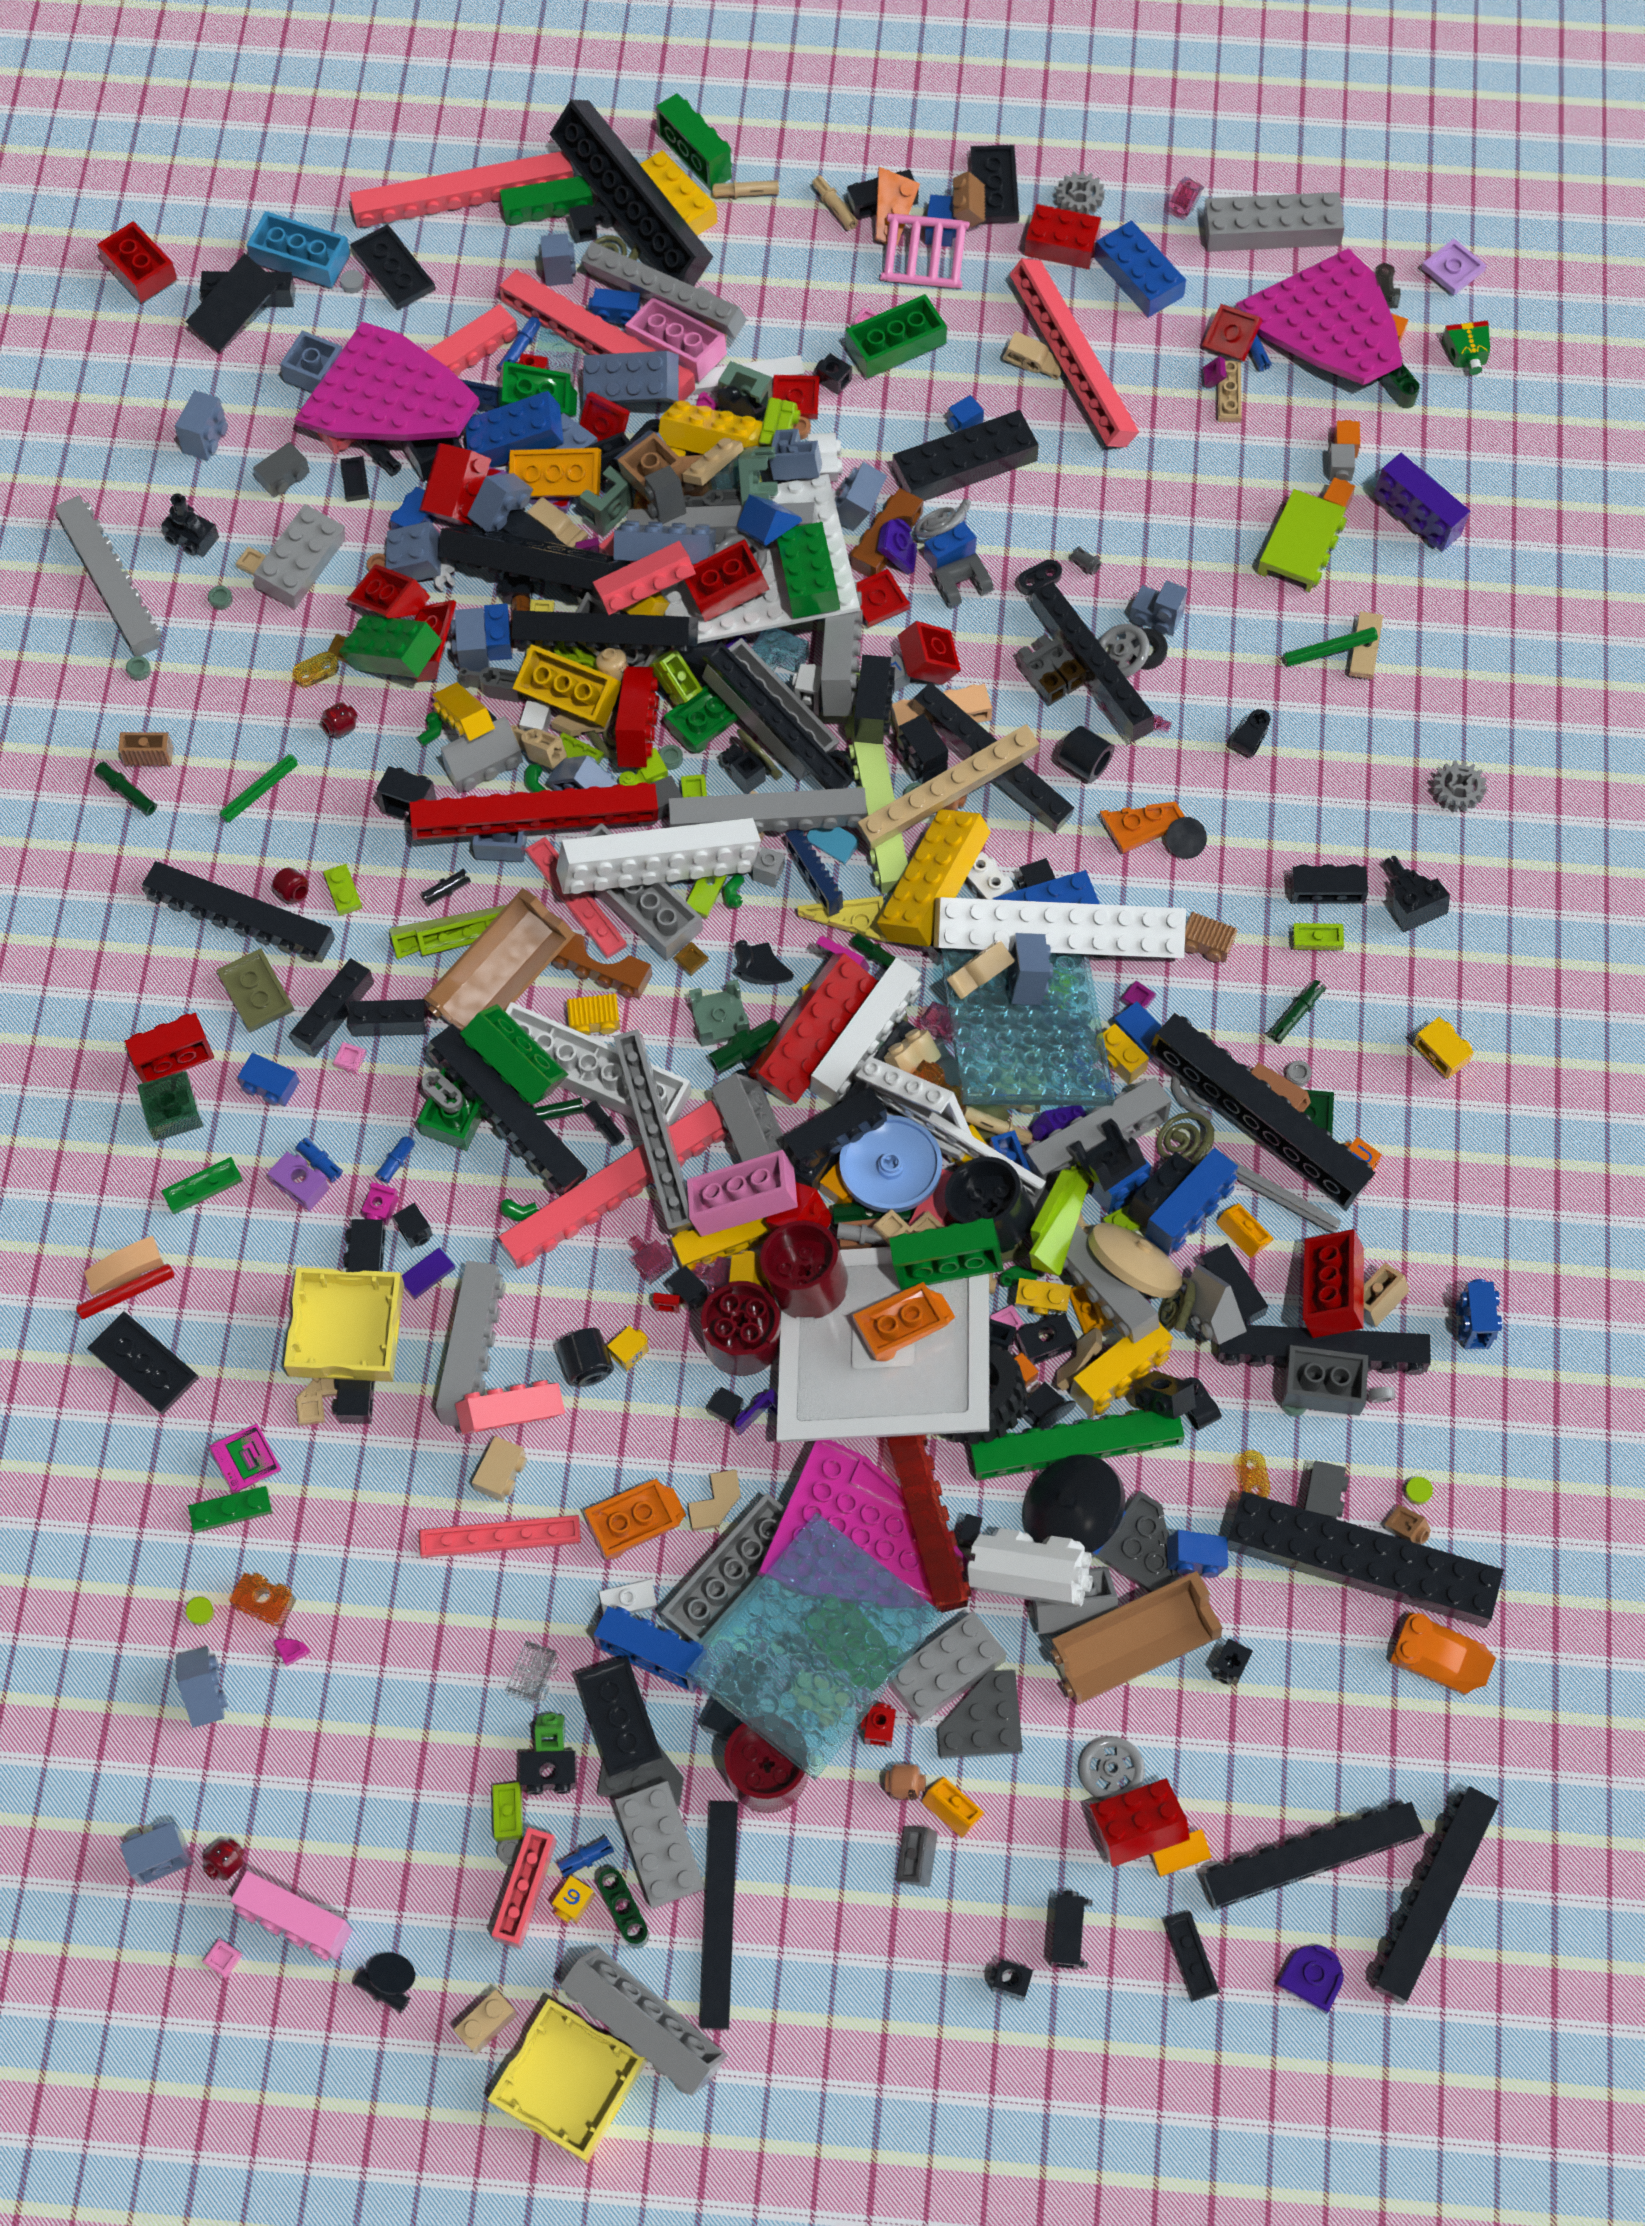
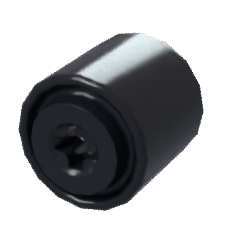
M1078 726L1064 739L1060 747L1058 760L1059 763L1083 778L1094 782L1102 775L1110 763L1115 746L1086 727Z
M598 1328L578 1330L565 1336L557 1343V1350L572 1386L586 1387L595 1385L605 1380L614 1370L604 1338Z

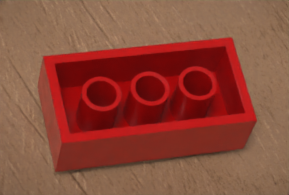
M627 666L624 669L615 728L618 767L647 768L648 758L653 757V743H651L655 742V727L653 726H657L658 714L655 710H659L660 697L655 693L658 692L659 681L658 677H654V667Z
M1355 1229L1306 1238L1304 1241L1303 1320L1313 1338L1364 1329V1247Z

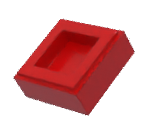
M654 1292V1310L680 1313V1295Z

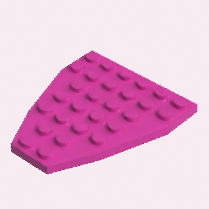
M1350 248L1236 303V309L1245 310L1247 313L1263 319L1257 333L1264 339L1318 368L1359 384L1365 385L1402 366V355L1396 325L1377 278Z
M361 322L323 380L319 382L294 420L297 426L334 438L400 441L451 438L460 435L480 405L479 398L447 366L404 335Z
M817 1440L812 1446L757 1575L809 1599L882 1609H948L968 1559L931 1515L867 1457L832 1440Z

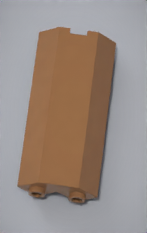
M522 888L424 996L423 999L430 1005L427 1009L436 1018L442 1017L450 1025L453 1023L460 1032L482 1010L498 1004L506 1011L511 1002L515 1003L576 934L562 919L551 913L535 895Z
M1195 1571L1053 1638L1052 1650L1049 1652L1054 1664L1058 1665L1065 1682L1062 1686L1066 1696L1069 1699L1073 1698L1078 1706L1222 1636V1625L1209 1604L1210 1592L1199 1573Z

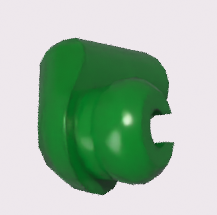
M431 712L426 716V721L428 722L427 730L416 737L422 747L441 735L442 719L435 712Z
M530 764L525 769V786L532 793L546 790L538 782L542 772V768L538 764Z
M735 874L724 886L725 903L730 908H739L743 903L742 897L737 895V890L745 882L744 877L740 874Z
M504 1199L500 1205L504 1216L516 1222L522 1221L538 1211L535 1202L522 1207L511 1199Z
M1014 1266L1001 1274L1000 1281L1003 1286L1012 1287L1019 1283V1278L1037 1280L1039 1272Z

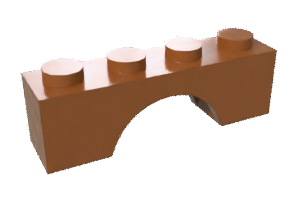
M901 488L898 489L895 495H891L887 500L884 511H880L875 517L872 528H868L865 531L860 545H856L850 554L852 569L867 577L883 571L888 564V558L877 550L882 525L892 519H901L912 530L923 514L924 500Z
M575 933L576 935L551 961L555 967L561 970L568 969L573 971L582 979H592L600 986L607 989L611 987L628 998L640 999L652 977L651 964L630 955L613 964H603L593 960L586 952L585 937L578 933Z

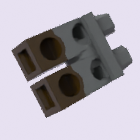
M1043 635L1035 641V647L1038 650L1032 652L1028 647L1024 646L1017 652V658L1022 665L1021 673L1041 693L1043 701L1047 706L1065 697L1066 693L1070 694L1085 684L1086 670L1061 646L1057 638L1052 641L1046 635Z

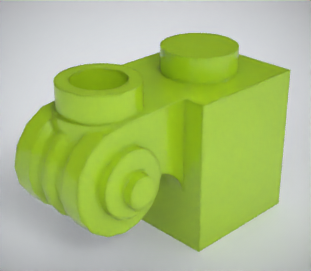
M656 747L653 748V757L648 758L647 768L635 767L637 774L631 771L623 772L619 777V783L624 786L636 785L642 782L650 784L668 777V769Z

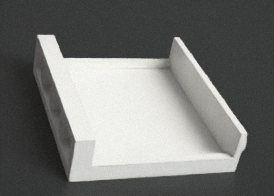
M871 1056L868 1057L856 1074L858 1079L931 1110L972 1136L954 1092ZM883 1102L887 1115L906 1117ZM931 1132L938 1142L942 1153L960 1161L966 1154L965 1152Z

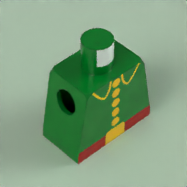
M1488 320L1445 326L1442 342L1454 367H1468L1469 374L1477 375L1482 372V365L1487 363L1490 354Z

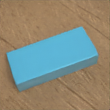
M824 827L812 828L807 834L809 843L843 864L847 863L859 847V839L841 827L826 829Z

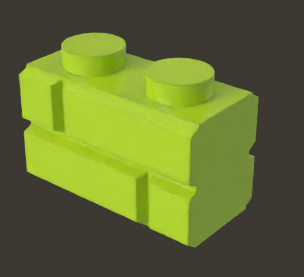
M769 398L759 439L761 447L772 446L776 430L793 429L794 424L799 423L800 410H797L798 407L795 402Z
M679 651L665 652L649 664L650 667H654V674L658 677L667 694H670L669 697L674 705L686 703L703 690Z

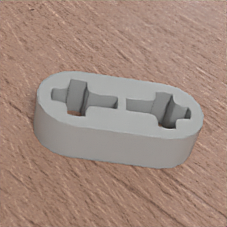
M431 1071L423 1076L422 1087L424 1092L444 1111L455 1113L462 1108L463 1097L461 1092L441 1073ZM432 1081L435 1083L438 1081L440 1090H438L435 1086L430 1087L429 1082ZM445 1094L450 1098L455 1097L456 1103H448Z

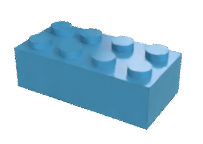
M267 211L264 212L246 244L249 257L258 265L280 272H292L293 276L330 288L335 284L351 254L346 236Z

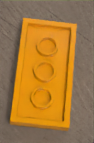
M601 449L510 450L509 474L514 473L533 488L530 498L579 497L585 490L600 496Z

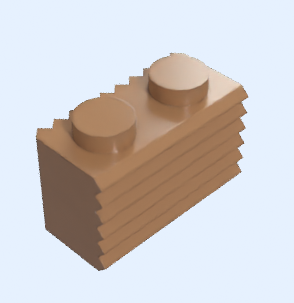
M969 171L953 178V217H956L958 220L968 221L970 223L968 228H971L985 220V185Z
M120 732L118 751L125 766L128 764L130 766L133 764L135 766H151L152 764L154 766L172 765L174 747L169 732Z
M1191 912L1185 926L1184 950L1189 953L1199 952L1204 954L1213 962H1226L1235 942L1238 929L1199 913Z

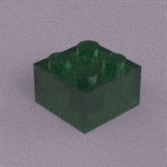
M187 1071L137 1085L148 1128L154 1141L204 1127L192 1082Z

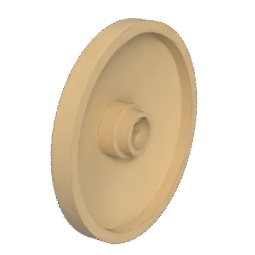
M1112 1223L1097 1224L1090 1233L1088 1243L1096 1258L1112 1274L1129 1286L1159 1298L1173 1297L1182 1286V1276L1173 1261L1161 1249L1138 1233Z

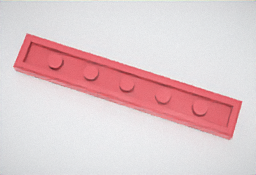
M546 837L525 849L527 856L606 959L627 947L626 941L587 891L578 894H563L556 872L559 854Z
M579 1515L419 1530L421 1558L581 1543Z

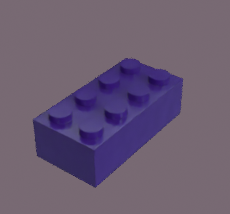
M1402 452L1382 468L1373 493L1381 503H1385L1393 510L1396 516L1404 519L1415 532L1420 533L1428 540L1431 546L1438 548L1441 552L1445 551L1461 536L1471 512Z

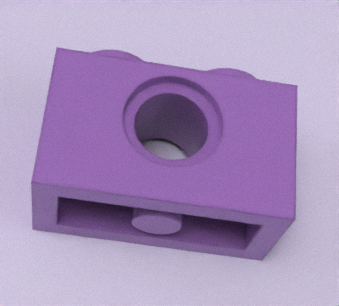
M287 1151L270 1169L267 1175L271 1184L310 1212L329 1190L326 1182L327 1177L320 1170L315 1168L313 1171L307 1166L308 1163L300 1155L296 1154L293 1156ZM298 1177H306L304 1181L300 1183L294 1182L295 1179Z

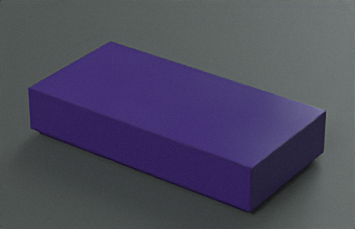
M437 1248L402 1275L404 1288L416 1300L455 1270V1265L440 1248Z

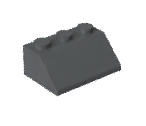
M1290 1345L1283 1378L1282 1405L1360 1416L1366 1405L1368 1355Z

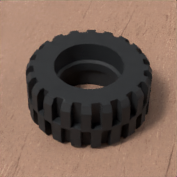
M995 1344L989 1346V1384L996 1386L994 1392L989 1396V1431L943 1434L948 1439L954 1437L955 1442L963 1444L965 1441H969L970 1444H979V1441L988 1443L992 1442L993 1438L997 1436L999 1438L1007 1434L1009 1428L1012 1430L1018 1424L1017 1419L1023 1417L1025 1413L1024 1407L1027 1405L1028 1398L1020 1365L1009 1351H1003L1002 1347Z

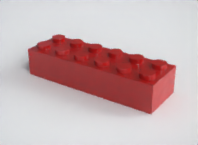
M845 953L833 954L748 1074L785 1104H796L810 1085L811 1075L879 981Z

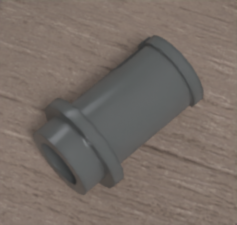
M1080 546L1071 555V559L1085 567L1088 573H1096L1102 565L1098 556H1092Z

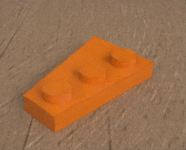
M878 167L875 240L887 244L890 222H887V214L909 215L920 183ZM898 224L896 247L905 224Z
M1176 801L1151 804L1145 808L1137 809L1127 807L1122 808L1121 811L1114 812L1103 810L1099 814L1122 854L1166 835L1167 829L1173 821L1185 817Z

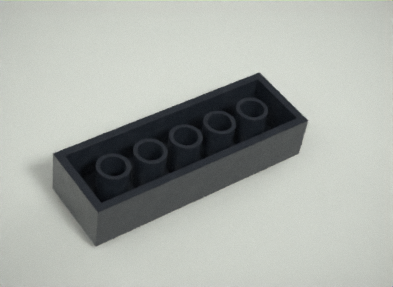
M1019 409L895 453L892 457V471L901 489L927 501L1036 462L1038 460L1039 444Z

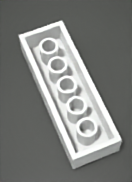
M895 958L811 1075V1092L834 1107L839 1101L842 1102L850 1091L849 1088L853 1081L857 1082L856 1074L868 1057L874 1058L879 1051L880 1041L886 1042L893 1033L891 1029L894 1023L897 1022L899 1024L907 1013L905 1009L909 1003L914 1004L921 994L919 990L922 986L920 982L922 973L899 958Z

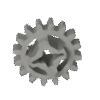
M1081 171L1080 175L1072 172V177L1064 175V181L1059 180L1056 190L1057 203H1061V209L1068 208L1069 211L1084 212V214L1088 215L1089 210L1095 213L1097 206H1102L1105 191H1103L1104 184H1099L1100 178L1093 179L1092 173L1085 176L1084 171Z
M1454 760L1451 767L1445 763L1443 769L1437 771L1433 782L1435 786L1433 792L1434 794H1439L1438 802L1446 801L1445 807L1448 808L1450 805H1453L1454 811H1457L1458 807H1462L1464 811H1467L1469 805L1472 808H1476L1477 803L1482 802L1487 790V786H1485L1487 779L1484 777L1480 778L1483 771H1475V764H1472L1470 767L1466 766L1465 760H1463L1461 765H1458L1457 761ZM1446 779H1447V783H1446V784L1448 785L1447 787H1445V784H1444V781H1445ZM1474 784H1475V788H1476V791H1475V792H1473V789H1474V788H1473V786H1472V785H1474Z

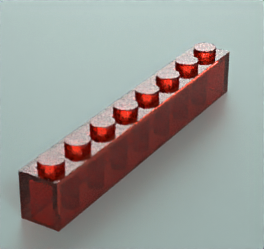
M926 1435L886 1437L935 1612L940 1614L967 1607L968 1598L972 1597L968 1581L963 1582L961 1572L964 1571L963 1561L960 1555L956 1556L953 1548L957 1546L954 1531H949L946 1521H950L946 1505L941 1506L939 1496H942V1489L939 1480L934 1481L932 1471H935L932 1455L927 1456L925 1446H928Z

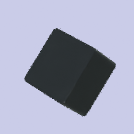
M720 1387L708 1407L709 1414L731 1426L743 1408L744 1400L731 1391Z
M966 1513L959 1537V1546L972 1549V1545L979 1536L983 1518Z

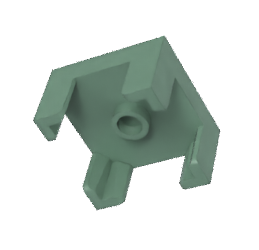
M732 361L729 362L718 380L719 388L735 386L740 391V398L750 394L751 397L756 398L757 403L762 402L766 408L769 398L772 397L771 376ZM765 415L759 421L763 422Z
M748 447L738 459L742 506H745L749 494L771 500L770 496H777L778 483L760 482L759 470H766L768 468V459L776 457L775 447Z
M611 466L603 472V475L614 482L615 485L602 498H599L589 490H585L579 496L580 503L594 512L595 517L584 515L582 517L583 524L603 538L627 515L628 510L634 508L632 485L620 472Z
M738 979L726 982V991L702 996L701 988L689 990L690 1004L701 1047L730 1041L736 1033L742 1030L750 1031L748 1016L744 1011Z

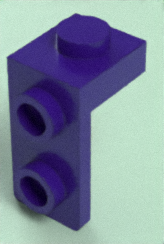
M1080 1104L1047 1110L1029 1127V1130L1036 1141L1042 1142L1049 1138L1053 1131L1057 1129L1063 1130L1070 1126L1074 1119L1080 1116L1084 1118L1087 1114Z
M772 1388L766 1394L762 1392L754 1400V1406L748 1412L744 1410L737 1416L734 1426L735 1432L738 1435H741L768 1407L777 1415L778 1394Z

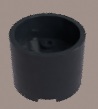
M989 1156L969 1160L958 1167L947 1182L945 1203L955 1223L965 1224L981 1218H993L1001 1253L1013 1250L1015 1248L1014 1245L1019 1243L1027 1233H1031L1030 1230L1035 1222L1033 1203L1018 1173L1005 1160Z

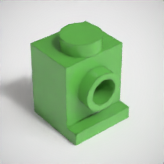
M556 1713L537 1716L535 1726L536 1752L564 1751L566 1735L565 1716L557 1715ZM557 1737L558 1741L543 1742V1738Z

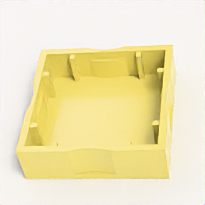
M296 1267L292 1298L293 1318L288 1331L284 1368L288 1376L393 1382L404 1291V1281L401 1272H341L334 1269Z
M548 1998L528 2031L520 2052L507 2066L489 2096L488 2101L494 2107L588 2164L645 2067L647 2060L645 2057L636 2055L630 2047L612 2036L602 2034L593 2029L582 2018Z

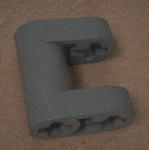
M976 553L932 570L934 582L949 608L962 603L960 592L956 586L958 582L971 578L981 595L994 590L991 577Z

